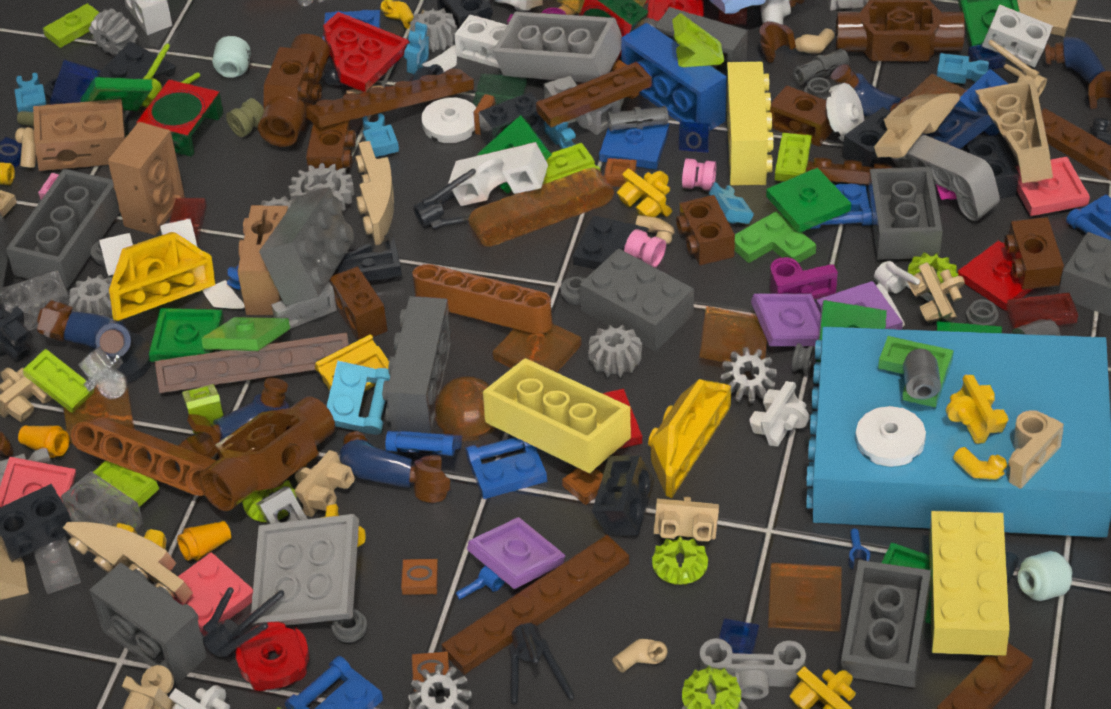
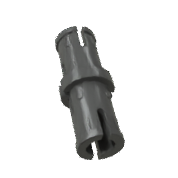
M838 49L826 56L818 55L813 57L809 63L795 67L793 69V77L800 85L813 78H824L840 65H848V54L845 50Z
M633 107V110L608 112V128L610 131L627 128L642 130L645 126L667 125V107L647 109Z

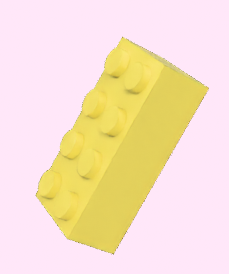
M727 62L726 110L730 185H766L767 173H772V155H767V153L773 150V132H769V130H772V113L768 112L771 107L770 93H765V91H769V73L763 74V62Z
M526 358L483 391L486 423L588 473H591L631 438L630 406Z
M931 511L929 551L932 653L1006 656L1009 637V613L1003 513Z

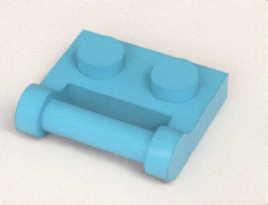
M337 361L327 408L334 418L336 427L374 435L381 434L383 428L381 418L385 404L382 391L384 381H389L390 379L388 369H373ZM366 382L374 383L376 385L369 415L366 418L358 417Z

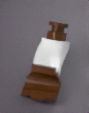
M767 0L761 4L762 26L759 29L760 45L767 62L772 63L776 57L775 50L785 45L790 50L796 48L794 33L788 26L783 25V18L791 13V8L796 6V2L802 4L805 0Z

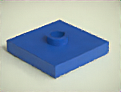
M669 123L667 125L645 126L642 130L627 128L610 131L608 128L599 152V161L607 162V158L637 160V167L657 170L669 134Z

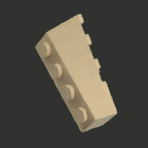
M1035 79L975 90L976 96L1009 144L1019 164L1022 183L1038 182L1043 179L1053 178L1049 147Z

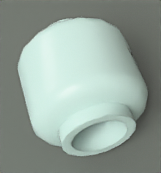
M236 36L221 38L215 46L212 59L213 67L218 73L227 78L242 76L249 66L251 57L250 46L246 41Z
M1054 551L1027 557L1021 563L1018 572L1020 588L1030 598L1037 601L1066 594L1072 582L1071 566L1063 556Z

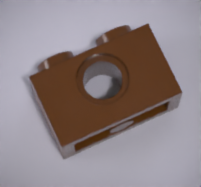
M786 85L771 102L769 112L772 113V129L782 133L812 136L811 144L820 147L833 131L827 116V100Z
M350 121L320 128L313 123L306 155L308 166L312 165L317 169L321 163H324L325 168L335 164L336 171L342 168L345 170L351 168L352 151L350 149L355 148L356 132L351 130Z
M1048 217L1011 221L1009 234L1004 236V246L1006 253H1011L1013 259L1012 273L1014 278H1019L1022 290L1060 285L1064 264Z

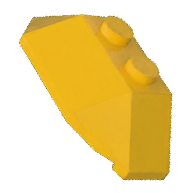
M175 232L123 248L109 288L113 320L119 321L214 286L215 278L212 256Z
M701 379L697 380L680 395L674 406L670 405L667 408L660 427H655L652 430L648 440V446L651 447V462L667 497L672 498L729 411L731 406L730 385Z

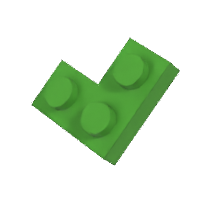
M776 211L735 234L734 251L748 263L771 250L776 252L781 258H792L800 263L816 253V244L802 232L799 233L787 219Z
M888 336L879 358L878 369L904 374L903 363L906 356L915 349H926L935 356L938 362L941 389L938 394L929 399H915L907 393L905 384L902 400L936 408L953 361L954 350Z

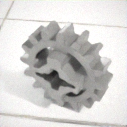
M321 163L317 169L310 165L308 166V172L300 170L298 171L299 178H291L292 185L289 186L291 200H295L297 196L330 187L333 195L340 201L341 210L344 211L345 203L351 204L352 196L355 195L351 174L346 175L344 168L336 171L335 164L325 168L324 163Z

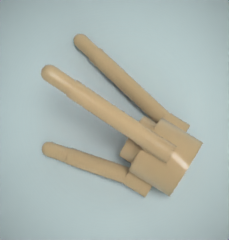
M989 40L988 44L1024 71L1022 72L1008 64L1004 65V69L1019 77L1017 82L1035 79L1039 98L1044 91L1047 78L1040 76L1038 71L1027 66L995 41Z

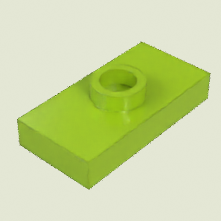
M87 3L44 27V36L61 48L90 32L91 22L99 12Z
M782 133L775 180L787 181L806 173L812 136Z
M47 349L43 350L23 369V375L71 413L94 393L95 387Z
M109 461L102 463L87 477L91 487L134 510H137L159 490L157 482L152 478Z

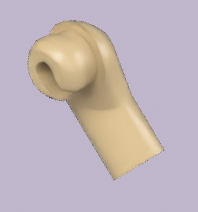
M638 639L613 657L612 660L615 667L624 673L636 663L659 664L663 662L668 650L663 642Z

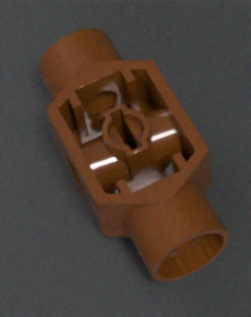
M869 0L860 12H837L836 51L842 49V51L845 50L846 52H864L871 61L884 62L929 61L935 52H962L965 30L964 13L940 12L930 0Z
M307 33L300 34L294 38L290 48L279 47L264 83V112L258 124L260 135L272 145L286 147L294 144L300 131H305L309 122L306 116V107L315 105L316 101L321 100L322 86L320 79L330 57V48L319 36Z
M308 396L291 408L261 412L216 444L220 459L203 470L199 476L200 486L206 498L218 509L229 511L255 491L273 489L283 485L285 479L301 467H306L308 462L319 455L316 446L334 433L335 421L330 410L319 399Z

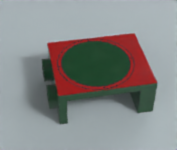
M585 0L579 16L615 18L623 37L633 31V28L648 15V11L634 0ZM622 50L620 51L616 61H622Z
M168 80L138 119L136 125L138 122L170 130L175 153L192 157L195 152L191 135L205 117L219 120L224 114L220 92Z

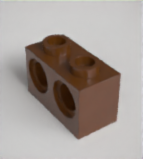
M715 195L680 203V216L676 217L677 229L680 234L685 235L687 250L690 255L694 254L699 266L733 258L735 234Z
M358 266L330 278V284L334 289L336 308L357 340L370 334L372 337L388 331L384 304Z

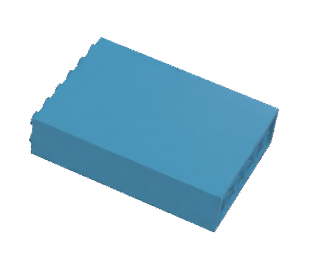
M823 327L822 340H816L815 360H821V362L814 364L813 384H819V386H814L812 390V409H818V411H812L810 434L816 436H811L809 440L808 460H813L814 462H809V466H807V487L813 488H807L806 508L813 509V523L930 529L931 511L1003 513L1004 532L1088 537L1108 536L1111 517V418L1106 337ZM888 336L954 350L953 361L936 408L902 400L905 387L904 374L878 369L879 358ZM964 375H974L979 385H990L995 393V400L991 408L993 410L1004 409L1008 416V422L1001 433H990L985 443H975L966 425L962 421H951L945 411L947 405L951 402L950 396L962 388V378ZM888 406L904 408L914 413L923 422L926 431V440L922 453L920 455L918 453L913 457L911 462L900 466L889 467L877 465L870 461V457L865 455V453L863 456L856 444L857 425L866 413L876 408ZM1025 411H1038L1064 424L1061 447L1019 489L1009 483L1010 467L1008 466L1009 459L1015 451L1016 419ZM966 447L980 461H988L991 455L998 454L1006 459L1007 467L1004 470L1005 474L997 480L973 478L954 461L953 456L958 449Z

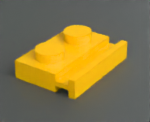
M370 334L317 361L315 369L317 372L319 371L323 377L322 380L328 389L331 390L337 361L373 369H388L389 361L380 347L376 346ZM366 382L364 392L371 389L376 384Z

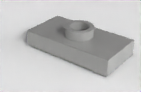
M329 282L317 298L285 306L283 300L271 304L274 318H289L290 329L337 311L334 289Z

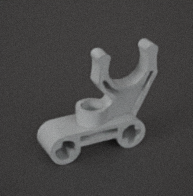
M717 638L706 641L700 649V670L706 669L709 665L713 669L721 670L725 668L728 674L737 678L741 689V697L751 700L766 697L769 693V686L791 687L799 684L800 679L797 673L806 664L805 649L801 644L790 640L779 643L775 647L773 655L732 653L731 646L726 641ZM709 683L707 692L703 693L708 694L711 704H714L716 694L719 692L715 690V686L712 683ZM741 700L738 709H748Z

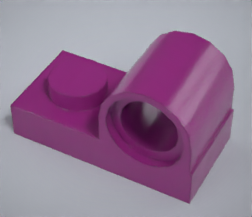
M788 257L778 258L772 262L770 267V294H812L813 299L826 297L836 293L838 272L834 264L803 271L796 260Z

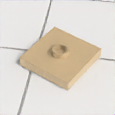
M1017 0L1020 13L1052 25L1050 34L1065 36L1078 0Z

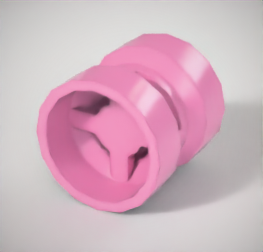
M686 158L683 168L682 187L692 189L696 186L701 187L705 191H710L716 178V161L698 163L695 159Z
M635 229L627 239L624 252L656 268L665 254L666 241L658 237L650 238L646 232Z

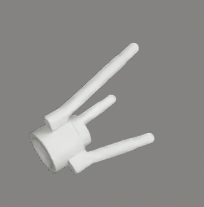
M887 261L877 268L874 279L878 283L876 285L902 320V327H904L905 323L888 292L898 293L905 286L910 288L907 281L918 285L920 280L897 267L892 261ZM928 292L920 295L928 302L934 300V297Z

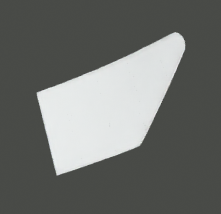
M451 46L441 55L422 65L426 67L438 64L443 68L444 72L455 67L457 61L456 46Z
M226 280L202 290L213 307L242 309L245 307L231 287L227 285Z

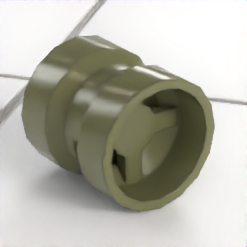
M250 98L242 103L240 109L234 108L226 114L228 125L236 135L244 137L251 132L253 127H258L264 109L258 101Z

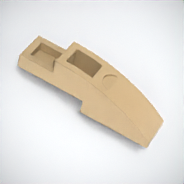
M923 94L912 97L898 105L884 119L887 131L874 146L877 156L904 157L922 133L929 134L938 129L942 121L960 100L959 94Z
M370 141L358 143L360 155L355 156L358 173L364 172V175H361L362 183L359 184L361 196L356 197L359 214L366 215L363 217L366 235L372 234L376 246L382 244L384 236L387 235L394 213V192L388 157L376 159Z
M67 522L63 527L71 537L68 543L83 555L89 551L96 556L93 561L105 572L109 573L121 562L132 571L137 569L142 572L146 578L156 583L155 587L161 586L165 588L172 597H175L183 604L193 594L187 584L171 572L176 562L165 549L154 542L122 528L99 523Z

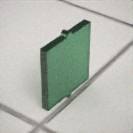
M481 73L473 104L477 107L485 94L494 96L495 105L523 95L528 82L527 78Z

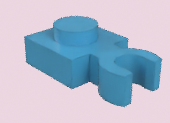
M419 22L415 23V32H409L408 41L410 43L404 52V59L407 60V72L412 74L423 67L422 64L426 63L429 58V37L426 36L428 27Z
M941 53L936 80L965 84L966 78L977 82L988 71L989 62L984 60L969 62V56Z
M32 73V80L27 82L23 81L21 76H17L16 80L19 89L14 90L18 112H33V106L47 105L43 84H40L37 73Z
M378 113V121L369 122L367 116L362 118L364 141H370L375 157L399 152L398 142L391 124L385 126V119L382 113Z
M545 122V133L556 145L559 144L561 149L575 145L571 139L576 138V135L571 128H568V122L552 128Z
M714 182L709 195H715L727 221L732 224L736 222L749 224L754 213L744 199L736 197L734 195L735 190L730 185H727L724 190L718 183Z

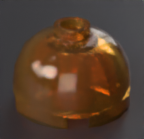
M462 376L452 379L444 385L437 395L435 407L436 423L443 429V434L462 435V441L479 440V435L487 431L489 435L496 429V427L485 422L483 391L490 386L483 379L473 376Z

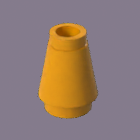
M25 425L18 434L20 444L35 451L47 448L50 458L62 456L69 446V435L60 426Z
M220 521L218 523L185 528L183 533L177 536V542L186 560L195 559L198 561L230 540L231 532L227 523Z

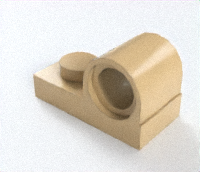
M1032 410L1025 411L1017 417L1014 435L1015 451L1008 462L1010 467L1009 483L1021 489L1061 447L1063 423L1041 412Z

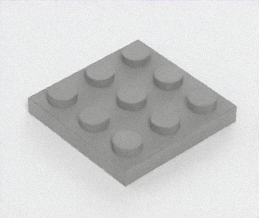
M354 514L259 525L251 613L278 591L283 590L285 594L251 624L253 627L264 622L285 623V625L353 618L359 518Z

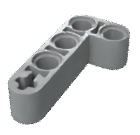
M921 134L904 157L891 158L899 168L931 167L934 184L955 192L960 210L971 221H977L1000 202L994 173L990 165L980 157Z

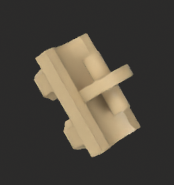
M928 262L920 265L921 272L914 275V277L920 280V284L915 285L912 282H907L914 296L918 297L931 291L934 300L920 306L925 320L928 323H932L943 318L948 322L956 319V313L946 294L950 293L953 302L960 300L962 296L958 289L965 284L963 277L957 276L953 278L949 269L940 273L944 281L941 283L934 268L930 267Z
M6 368L1 372L4 382L0 384V392L2 393L0 395V415L5 418L10 414L18 421L23 422L34 412V406L28 401L30 397L35 395L43 404L49 402L52 397L23 375L24 368L17 372L11 368Z
M329 450L312 469L301 467L295 473L298 485L294 492L303 504L304 514L312 517L318 509L326 511L328 505L336 504L337 497L334 490L337 487L348 489L354 482L355 477L351 467L341 464L337 452Z
M684 497L683 501L657 499L654 534H660L662 538L674 539L676 536L694 537L697 541L709 542L711 539L716 538L719 504L691 502V497Z
M160 665L150 667L142 676V686L133 678L126 676L122 687L130 694L123 709H172L175 703L167 696L174 684V677L170 670Z

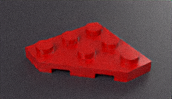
M337 12L323 25V36L330 48V55L340 82L363 92H366L404 55L405 49L410 43L408 39L340 12Z

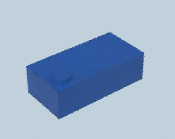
M648 23L621 37L622 62L626 65L637 62L652 77V87L640 91L639 94L657 107L666 106L668 115L692 132L699 134L700 137L726 121L727 77L710 65L680 67L676 48L679 44Z

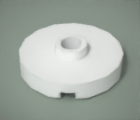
M846 83L831 87L829 90L831 97H828L826 101L830 126L834 132L839 131L841 136L838 138L841 141H844L845 134L864 121L860 99L856 91Z
M443 98L434 101L422 113V128L431 139L432 136L438 138V142L457 143L466 140L472 136V132L475 130L473 112L476 107L471 102L460 98Z
M892 406L876 408L866 413L858 422L856 429L858 450L863 456L865 453V455L870 457V461L877 465L889 467L905 465L911 462L912 458L918 453L920 455L924 449L926 431L923 422L914 413L904 408Z

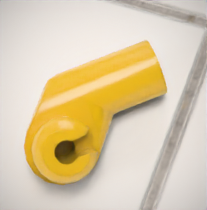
M384 0L380 6L384 15L390 19L401 20L404 27L409 29L410 22L413 21L414 17L409 6L400 1Z
M966 447L958 449L953 456L954 461L973 478L997 480L1005 474L1004 470L1007 467L1006 459L998 454L991 455L988 461H980Z

